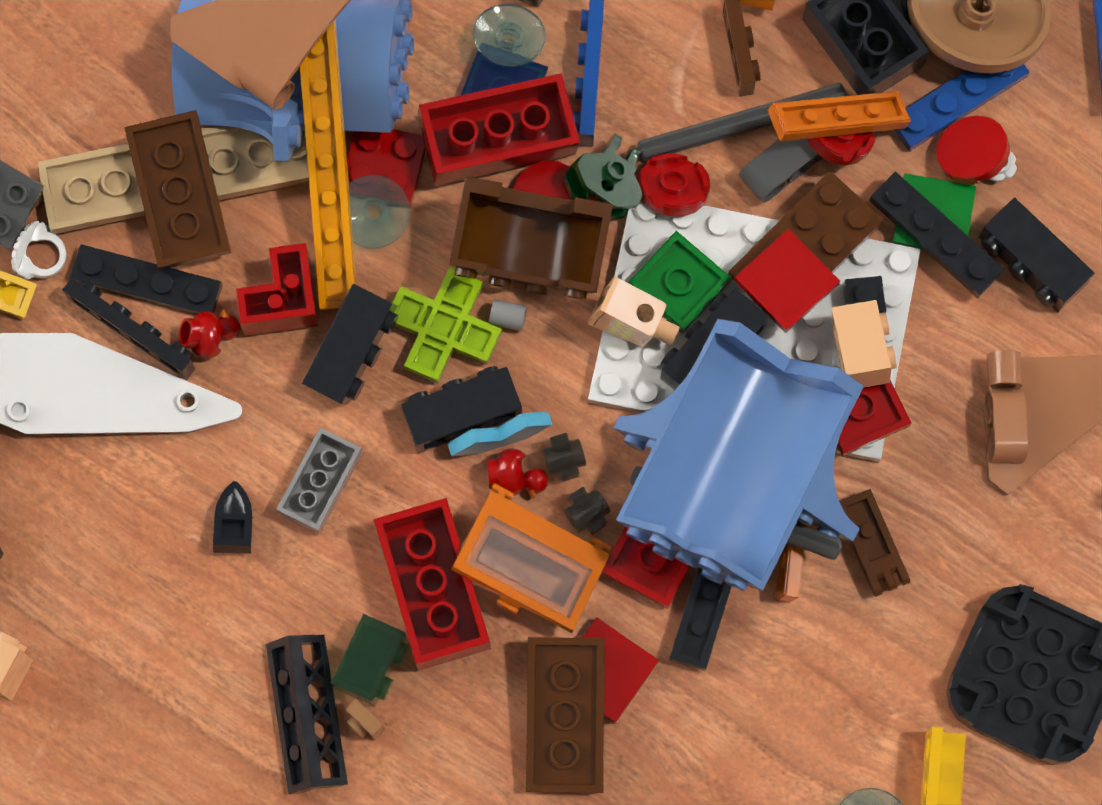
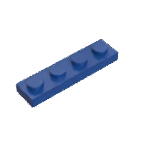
M590 0L589 10L582 9L580 31H587L586 43H579L578 65H584V78L576 77L575 99H582L581 112L574 111L573 114L577 133L579 134V146L593 147L604 0Z
M1024 64L1012 70L999 73H978L966 70L907 107L906 110L911 120L910 124L905 129H895L894 131L910 152L948 128L954 122L964 118L1024 80L1030 72Z

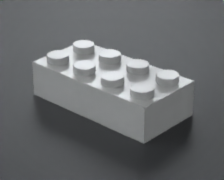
M319 428L276 509L277 513L320 535L363 454L362 448Z

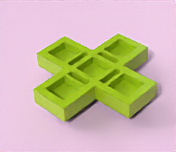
M451 268L448 269L434 300L400 286L393 301L394 304L398 305L394 313L399 315L395 327L417 335L404 364V370L437 384L453 351L488 365L502 334L501 328L470 315L483 288V282L478 279L454 275L455 270Z

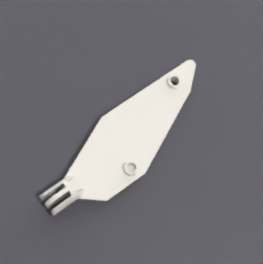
M0 333V424L21 433L192 432L236 420L242 414V407L238 402L76 334ZM190 396L194 398L195 403L191 407H184L181 404L184 397Z

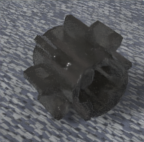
M567 432L550 437L551 447L542 449L550 476L560 473L562 482L579 477L578 468L586 466V459L579 438L569 441Z
M581 487L568 496L567 501L570 506L564 509V513L578 533L587 528L590 534L593 535L606 526L608 521L604 516L609 514L611 510L597 489L587 493L585 488Z

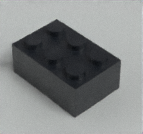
M810 0L806 3L802 20L857 95L882 93L924 66L929 51L892 0Z

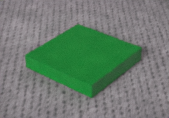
M904 173L903 178L969 236L976 186ZM895 225L892 239L893 244L918 248L920 251H924Z
M676 230L628 283L663 301L666 304V308L662 317L680 325L679 332L683 334L726 288L732 278Z

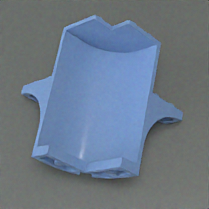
M181 0L177 14L215 0ZM351 0L336 18L344 131L391 133L396 120L402 118L403 104H408L410 93L409 83L403 82V70L407 69L408 55L412 56L414 52V35L408 34V22H411L413 13L412 0ZM172 43V88L175 115L196 110L200 125L230 126L256 132L273 144L274 161H289L295 148L300 147L301 135L305 131L300 67L290 79L295 84L291 98L281 109L273 110L247 90L244 91L231 84L180 46Z
M717 319L694 366L673 393L648 411L631 416L619 415L613 429L625 436L623 442L639 451H644L646 447L650 450V453L616 521L629 528L626 533L629 537L643 544H647L648 541L655 545L652 551L668 560L673 561L675 557L686 565L694 568L697 566L703 569L701 575L711 581L722 584L724 580L730 586L741 591H745L747 586L763 591L797 521L808 526L813 524L819 532L852 542L860 529L848 518L839 502L834 482V459L841 432L864 386L840 368L790 359L742 323Z

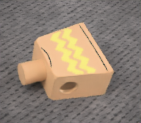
M614 277L602 291L588 322L589 325L642 347L652 337L671 346L680 328V325L662 317L666 308V304L663 301L617 277Z

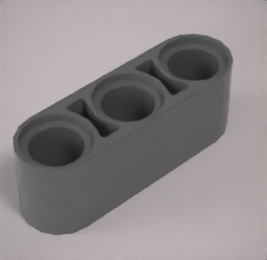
M778 139L751 160L740 171L739 177L762 203H765L823 157L814 151L807 139L779 141Z

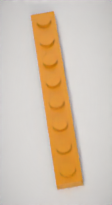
M335 19L300 65L319 309L340 308L352 284L357 285Z

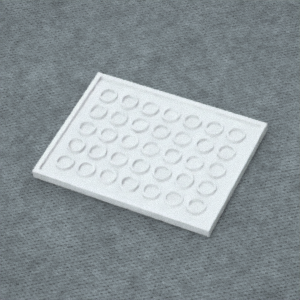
M640 200L637 207L628 210L614 277L628 283L676 230L728 274L729 270L779 220L705 205L697 212L683 217L666 216L654 212ZM867 239L833 273L840 280V284L795 326L785 333L769 317L767 326L758 336L790 359L840 368L831 325L832 307L846 305L843 282L845 279L882 276L886 316L889 325V335H884L886 346H893L895 351L897 368L891 369L890 380L895 388L920 249ZM733 280L714 299L715 301L722 293L728 296L736 288L757 305ZM713 302L683 334L678 331L671 346L652 337L642 347L603 331L588 403L643 413L665 400L674 390L660 379L663 369L660 363L672 348L675 347L680 350L688 341L685 335L696 321L700 320L702 323L706 321L712 314L709 308ZM885 438L846 456L879 463L882 457ZM837 447L835 454L841 455V453H840V451H839V449H838V447Z

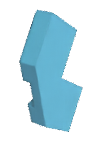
M522 413L499 427L471 429L450 441L448 447L451 456L480 454L528 439L553 424L549 413Z

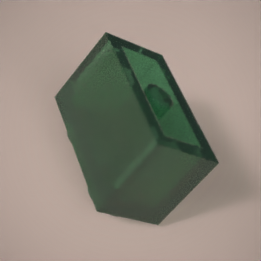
M363 614L331 681L333 688L374 707L378 699L385 700L394 681L389 678L395 664L402 665L410 645L405 643L407 639L405 632Z

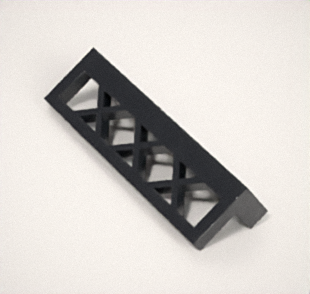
M290 635L266 644L288 794H301L317 788L348 785L325 635ZM302 645H313L315 662L312 666L303 657ZM311 681L320 688L321 699L318 703L309 695L308 686ZM317 719L326 726L327 736L324 741L315 734L314 724ZM323 757L332 764L334 778L322 779L320 761Z

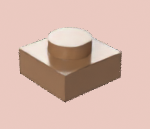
M356 698L345 709L351 717L346 723L361 738L368 734L376 740L385 730L384 725Z

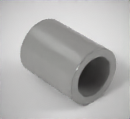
M494 299L489 323L494 326L522 331L527 306Z

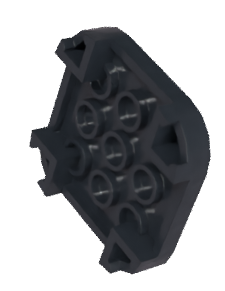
M1022 584L1004 587L987 599L976 617L949 678L946 691L949 708L956 719L969 729L1039 762L1051 765L1069 763L1087 752L1094 742L1093 738L1102 720V623L1033 591L1034 587Z

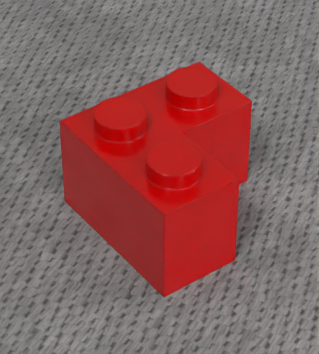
M306 243L269 248L273 284L236 288L240 325L244 335L249 336L318 326L310 258Z

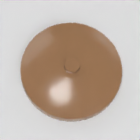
M907 0L910 22L923 44L945 62L955 67L978 73L1009 71L1026 63L1042 46L1049 32L1052 20L1050 0Z

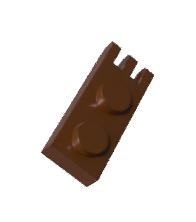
M724 0L723 18L739 97L753 95L755 84L761 80L758 60H751L749 48L754 47L751 26L745 27L740 0Z
M871 489L839 501L848 518L860 528L854 541L850 542L873 595L877 597L883 594L882 587L878 581L881 578L888 591L897 589L892 576L894 573H897L898 579L903 586L909 584V575Z

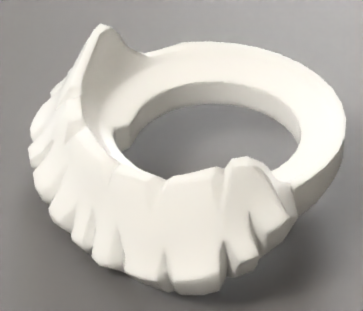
M39 221L31 222V225L28 224L24 231L20 232V237L17 238V242L14 244V250L12 251L13 259H11L12 269L17 273V276L27 281L33 277L40 279L51 278L57 275L65 265L67 259L66 247L56 234L50 232L49 225H45L44 222L39 223ZM44 240L53 243L59 251L57 264L49 269L36 267L30 258L26 256V249L31 242Z

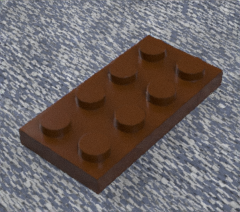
M193 110L124 127L158 269L164 270L232 253L197 111Z
M829 171L729 270L728 275L734 281L735 276L788 228L834 273L882 225L884 219L835 174Z
M528 637L526 792L604 793L606 638Z

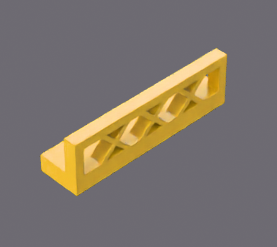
M933 726L926 732L921 805H961L966 734L943 732L944 728Z

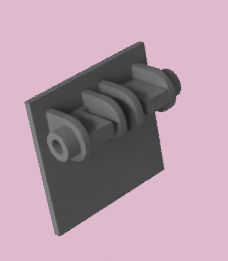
M0 160V244L12 250L17 238L20 237V232L24 231V228L27 226L25 225L44 186Z

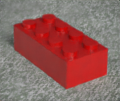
M562 73L420 104L417 118L435 186L464 180L466 176L478 177L535 164L540 161L576 155L580 143Z
M447 498L373 519L418 671L490 650L489 636L472 580L451 570L462 547Z

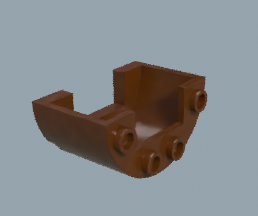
M469 176L465 177L449 266L455 268L454 275L476 279L477 274L489 277L488 284L510 288L511 282L525 284L524 291L546 295L547 288L565 291L564 296L586 300L587 293H597L613 204L577 197L572 201L502 187L503 183Z

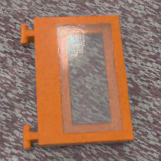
M494 483L491 488L493 491H490L451 570L500 595L496 604L515 615L523 607L572 633L610 556L607 552L610 551L612 546L593 535L589 539L590 543L513 503L510 500L514 493Z

